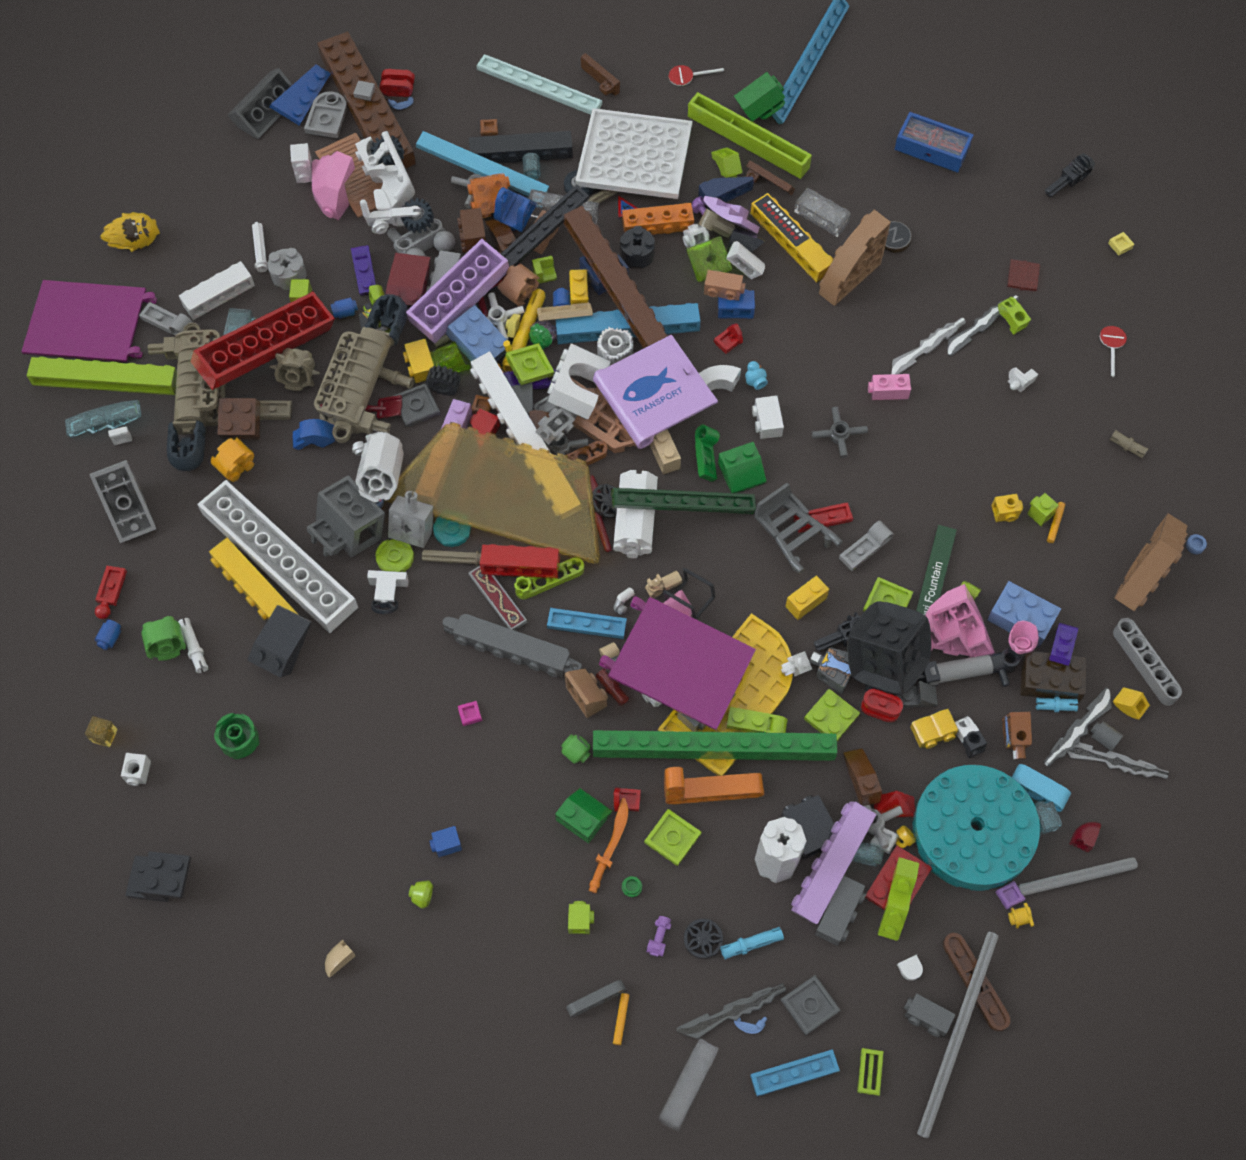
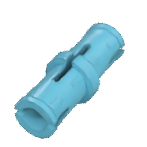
M1054 697V699L1036 698V703H1041L1036 705V710H1054V712H1059V710L1077 712L1078 710L1076 705L1078 704L1077 699H1060L1059 697Z

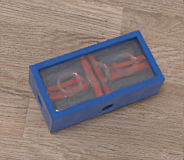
M909 112L897 136L894 150L959 172L970 149L974 134Z

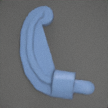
M409 97L408 101L400 103L388 99V102L392 108L402 110L413 104V98Z
M763 1017L755 1025L741 1022V1018L734 1021V1023L745 1033L757 1034L765 1027L767 1018Z

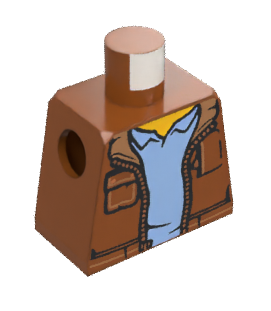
M1010 712L1002 718L1005 748L1013 749L1014 760L1026 759L1025 749L1032 745L1030 712Z

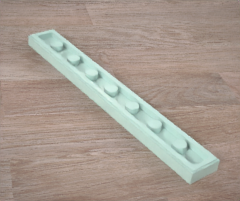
M484 54L477 64V70L590 115L593 108L600 109L602 106V100L488 55Z

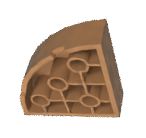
M876 210L866 214L862 218L860 225L853 231L843 246L836 250V256L819 284L821 286L819 294L834 306L882 262L891 222Z
M1169 513L1165 516L1150 539L1152 542L1145 544L1127 572L1123 582L1124 585H1120L1115 595L1116 600L1133 611L1138 606L1142 607L1148 599L1146 597L1149 592L1153 593L1156 590L1160 578H1165L1170 571L1169 567L1171 564H1176L1181 558V552L1184 549L1183 545L1186 542L1185 538L1188 535L1186 533L1188 525Z

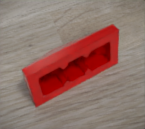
M894 791L882 794L880 802L874 804V809L883 814L900 806L903 814L896 817H914L915 799L908 794Z

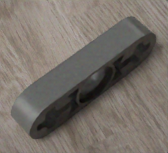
M622 980L615 981L569 1004L566 1009L571 1018L576 1017L626 991Z

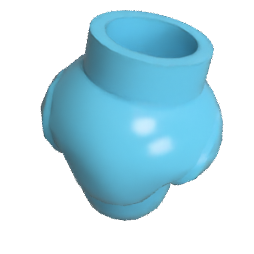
M756 361L749 362L747 365L748 371L745 374L746 383L749 386H754L756 390H760L768 383L766 379L767 373Z

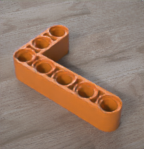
M670 767L665 769L664 791L667 804L735 800L764 796L763 779L760 773L684 779L683 768Z

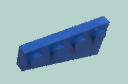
M315 65L270 105V108L300 126L331 73Z

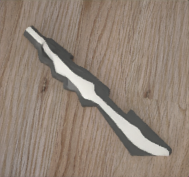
M1016 295L1012 296L1017 300V302L1019 301V298ZM998 305L991 307L989 311H985L983 317L975 319L974 326L948 339V356L954 355L972 341L971 337L977 332L983 333L998 317H1003L999 313Z
M1105 688L1086 708L1089 712L1082 719L1075 720L1067 730L1064 738L1057 741L1049 756L1043 761L1046 766L1050 767L1057 759L1064 758L1066 752L1072 751L1075 744H1079L1080 737L1088 734L1087 726L1112 708L1108 688Z

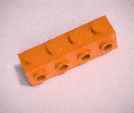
M691 203L622 210V223L624 233L635 226H641L652 235L670 234L687 230L688 226L694 224V216Z

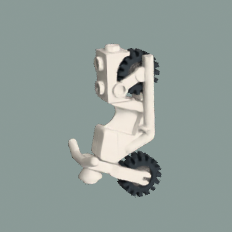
M385 131L380 136V140L378 137L375 139L376 143L373 142L371 137L355 143L358 149L355 153L359 162H364L362 168L365 175H370L375 183H383L381 189L374 190L375 204L378 211L370 213L366 200L360 201L363 216L367 224L372 227V232L383 234L387 231L389 224L405 226L407 230H412L413 233H416V230L418 233H422V229H424V232L427 231L426 227L430 228V223L434 222V214L429 203L425 202L424 199H421V201L419 198H416V201L411 199L415 195V189L401 159H404V150L399 139L393 135L390 138L389 133Z

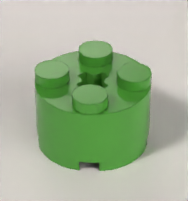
M166 616L161 620L143 624L141 635L148 658L153 659V657H157L159 661L169 660L180 655L182 648L185 650L186 644L181 625L172 616Z

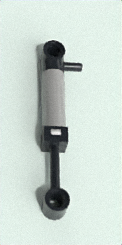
M1007 648L1003 652L937 664L936 661L928 662L926 669L917 681L922 680V682L936 687L939 683L998 673L1002 686L1007 687L1010 685L1007 673H1012L1016 669L1021 658L1020 654L1014 652L1012 648ZM1005 658L1012 660L1013 663L1006 662ZM865 684L866 692L870 689H877Z

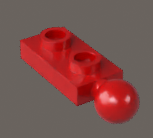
M106 566L95 599L97 603H101L95 608L97 618H108L111 613L109 605L116 606L127 573L125 568Z

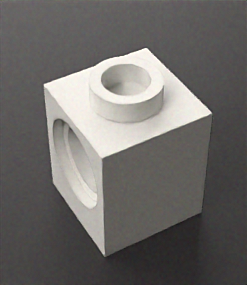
M126 753L121 777L128 785L138 786L139 784H146L151 764L150 759L146 755ZM139 767V771L132 774V770Z

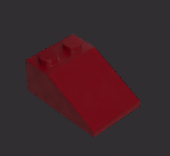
M395 253L386 294L399 296L405 302L407 308H411L426 293L431 257Z

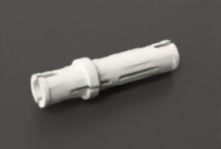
M184 618L185 625L183 619L178 622L181 625L184 640L189 651L188 656L192 659L197 673H202L201 667L203 672L208 670V665L203 656L204 651L200 648L190 619Z

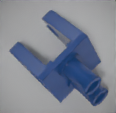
M502 187L495 200L494 220L509 226L511 231L518 230L523 232L537 203Z

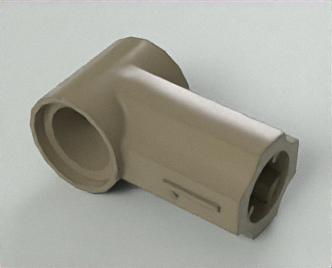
M708 209L705 210L698 224L727 238L735 230V224L721 218L718 214Z

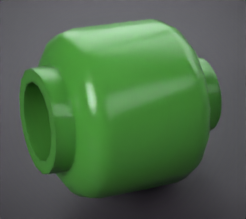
M571 734L561 745L563 747L562 754L574 764L579 761L584 763L591 755L588 752L591 747L590 743L579 734L574 736Z

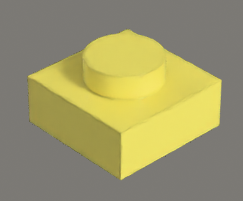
M1124 232L1111 238L1108 242L1118 256L1129 251L1134 246V243Z
M513 314L510 319H507L505 329L508 330L507 337H515L520 324L519 314Z

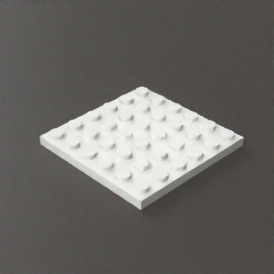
M593 108L575 185L678 199L692 121Z

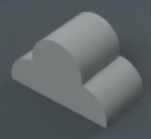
M127 460L90 473L91 480L120 543L156 529L142 490Z

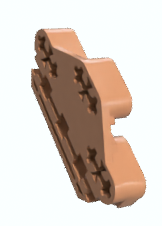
M571 378L579 387L599 395L589 419L585 420L578 415L572 423L574 427L595 441L605 442L608 449L614 453L624 452V447H637L598 387L586 388ZM596 422H599L598 426L605 430L607 433L603 432L602 430L594 426ZM617 435L620 436V437H619V440L622 441L621 443H620L619 441L615 440V438L617 437Z

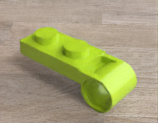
M730 707L727 728L753 733H786L788 719L769 713Z

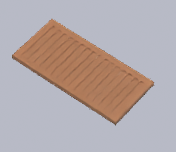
M354 133L315 151L319 160L323 156H331L336 151L353 158L355 169L344 185L349 205L357 218L363 216L360 206L361 200H366L369 212L377 209L374 190L381 189L383 183H375L370 175H365L362 168L364 162H359L355 153L358 151L355 143L361 140Z

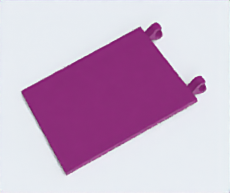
M43 280L21 352L22 354L127 362L128 356L140 359L143 355L140 347H131L143 302L156 304L157 298L153 292L146 293V288Z
M633 597L630 606L642 612L617 660L613 661L608 656L603 655L599 665L611 670L608 675L609 678L717 730L756 649L649 597L647 603L639 597Z

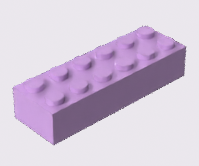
M481 239L406 312L409 322L432 342L436 343L446 333L447 327L475 305L506 274L509 268L508 260Z

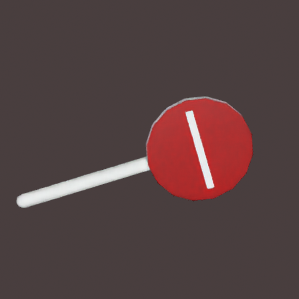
M679 65L670 70L669 80L674 85L684 86L692 81L693 76L723 72L724 68L693 73L689 67Z
M1107 326L1101 330L1099 337L1105 346L1111 348V376L1114 377L1115 349L1122 347L1126 343L1127 337L1125 332L1119 327Z

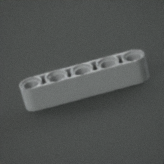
M1129 618L1121 619L1113 630L1114 637L1159 701L1167 706L1173 705L1182 694L1180 685L1134 621ZM1121 627L1125 628L1128 632L1123 631ZM1132 643L1137 644L1139 648L1134 647ZM1144 659L1148 660L1150 664H1147ZM1155 675L1160 676L1162 680H1158ZM1167 691L1171 692L1174 697L1169 696Z

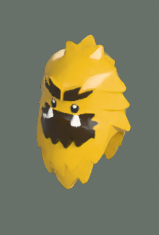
M132 212L122 213V217L116 218L112 223L104 227V232L100 236L102 240L108 242L107 245L110 247L130 249L131 252H134L138 248L142 249L145 246H149L155 240L156 235L160 234L155 219H151L144 213Z

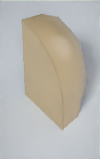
M343 940L327 954L325 972L329 978L355 957L353 951Z

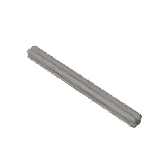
M1132 857L1023 883L1018 888L1021 894L1025 896L1134 870L1138 867L1136 859Z

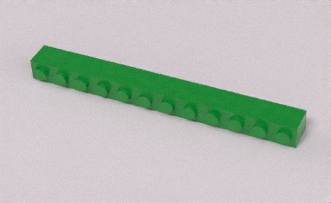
M593 730V757L835 761L837 755V734Z

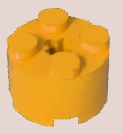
M237 437L235 440L230 438L217 448L219 453L216 457L212 456L211 464L227 480L236 482L242 472L245 470L250 471L254 466L252 462L254 453Z

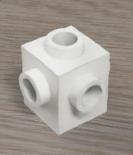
M693 224L683 231V242L686 247L699 251L704 249V246L710 245L709 233L705 227Z

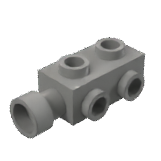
M555 407L548 414L549 418L544 416L539 421L540 427L535 432L548 445L554 440L558 442L564 436L563 432L567 434L574 427L572 423L578 415L563 408L558 410Z

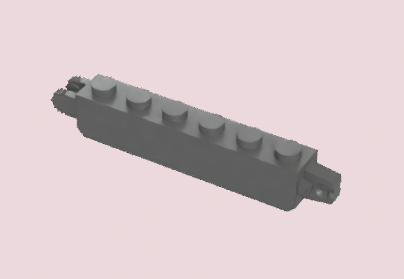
M468 614L461 615L459 619L453 617H445L443 619L445 632L454 635L457 643L464 646L467 644L471 645L480 652H491L495 657H505L515 664L520 665L522 663L528 665L530 669L545 671L552 677L559 676L563 678L564 674L568 671L582 669V664L571 659L568 649Z

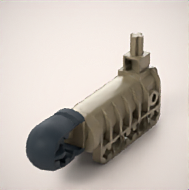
M382 295L375 301L368 316V322L362 328L360 334L348 331L341 335L315 398L314 406L316 411L320 413V420L334 425L332 433L334 439L339 443L347 442L352 433L372 434L373 431L390 432L391 424L378 421L375 414L366 412V407L390 346L397 345L400 337L399 334L402 333L407 320V305L397 295ZM381 321V326L388 328L391 325L390 333L376 330L378 322ZM351 337L353 342L350 341L347 348H345L347 345L345 339L348 340ZM343 353L341 360H338V356ZM330 385L328 393L325 392V388ZM343 430L347 433L344 437L340 438L337 437V432Z
M188 323L184 330L176 334L175 337H164V343L148 345L149 355L164 354L167 360H178L174 421L168 424L167 458L169 463L179 471L194 470L203 462L207 426L218 425V416L216 419L212 418L215 414L214 409L217 410L218 414L219 398H225L226 384L212 390L190 362L193 351L210 343L209 339H211V336H215L213 341L220 338L218 331L201 330L196 323ZM194 434L195 438L193 441H191V438H182L181 442H179L178 435Z

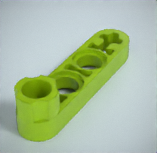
M575 557L560 563L559 571H562L564 576L559 579L543 578L546 580L544 586L536 584V581L541 577H518L514 584L516 596L525 600L579 577L584 572V562L582 559ZM573 564L579 566V570L573 568Z

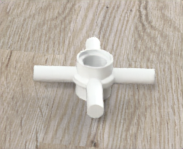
M489 293L488 298L491 308L486 318L508 340L505 330L506 321L513 314L525 313L523 306L505 311L501 306H498L495 293Z

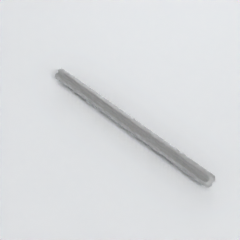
M988 932L919 1126L917 1134L923 1138H928L932 1130L997 943L998 935L993 932Z

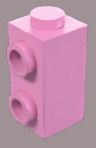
M909 374L873 375L871 382H868V393H871L872 400L908 399L911 392Z

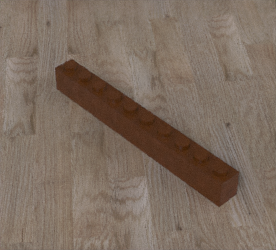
M580 206L564 214L565 227L642 347L646 348L666 338L667 335L664 332L662 323L656 320L655 313L652 308L647 306L644 295L639 294L636 283L628 277L627 269L625 266H621L617 254L610 249L608 240L602 237L601 230L597 224L593 223L590 212L586 211L583 206Z

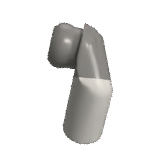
M627 588L616 598L613 608L619 615H623L626 612L627 607L624 604L635 594L632 588Z

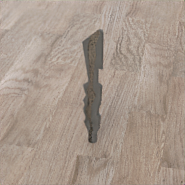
M782 983L774 988L768 987L752 993L753 996L749 998H742L724 1005L723 1011L710 1017L707 1013L679 1026L677 1032L699 1039L726 1019L737 1021L742 1014H751L752 1011L760 1010L764 1004H770L777 995L785 992L786 988Z

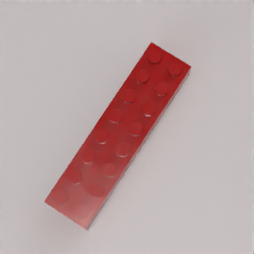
M311 292L195 349L190 362L209 387L214 390L275 359V355L277 353L282 354L286 348L294 349L329 331L335 318L317 295Z

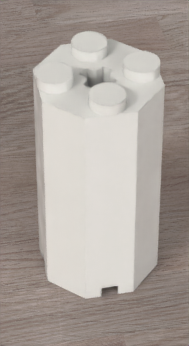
M378 432L370 436L363 448L356 477V484L359 487L360 495L372 502H378L380 499H390L398 485L404 455L403 446L398 438L387 432Z
M630 470L620 474L619 488L657 490L658 477L648 471L636 474V470ZM617 508L613 550L627 554L628 558H637L638 555L651 553L655 510Z
M783 817L769 821L760 837L755 862L759 874L771 879L774 883L792 878L803 853L806 838L801 825L796 823L795 820Z

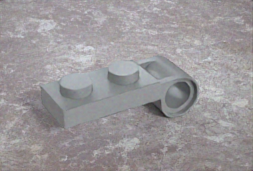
M151 302L147 304L139 315L142 320L173 335L182 332L188 323H193L186 315L180 313L177 316Z
M877 521L867 534L840 554L839 559L853 571L893 537L894 533L881 521Z

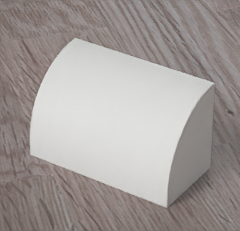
M737 241L733 242L726 259L751 280L762 275L765 264Z

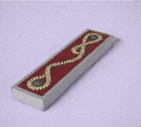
M480 566L469 572L470 578L507 628L515 631L527 623V619L494 575L481 574Z

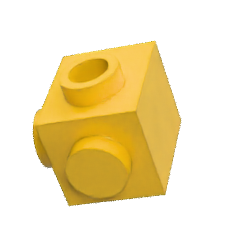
M1017 494L995 497L991 505L996 522L1015 521L1018 519L1021 511H1023L1022 501L1018 499Z

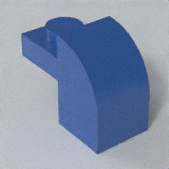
M319 419L301 421L300 428L293 431V448L300 450L311 443L323 448L335 441L332 433L334 425Z

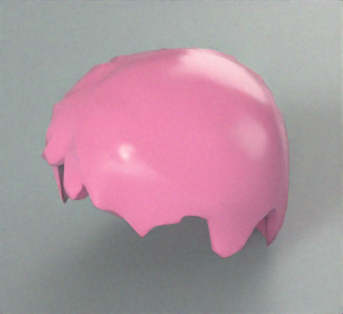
M1018 621L1012 627L1008 641L1012 650L1017 654L1032 652L1038 644L1037 627L1028 621Z

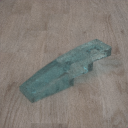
M132 400L115 403L65 419L66 434L73 438L86 431L93 434L106 427L113 430L141 417L140 402Z

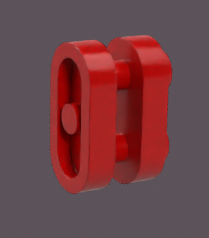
M385 69L381 75L379 89L385 96L409 97L412 95L415 75L409 70Z
M870 689L863 697L861 709L866 715L891 723L899 718L903 709V702L897 696L877 689Z

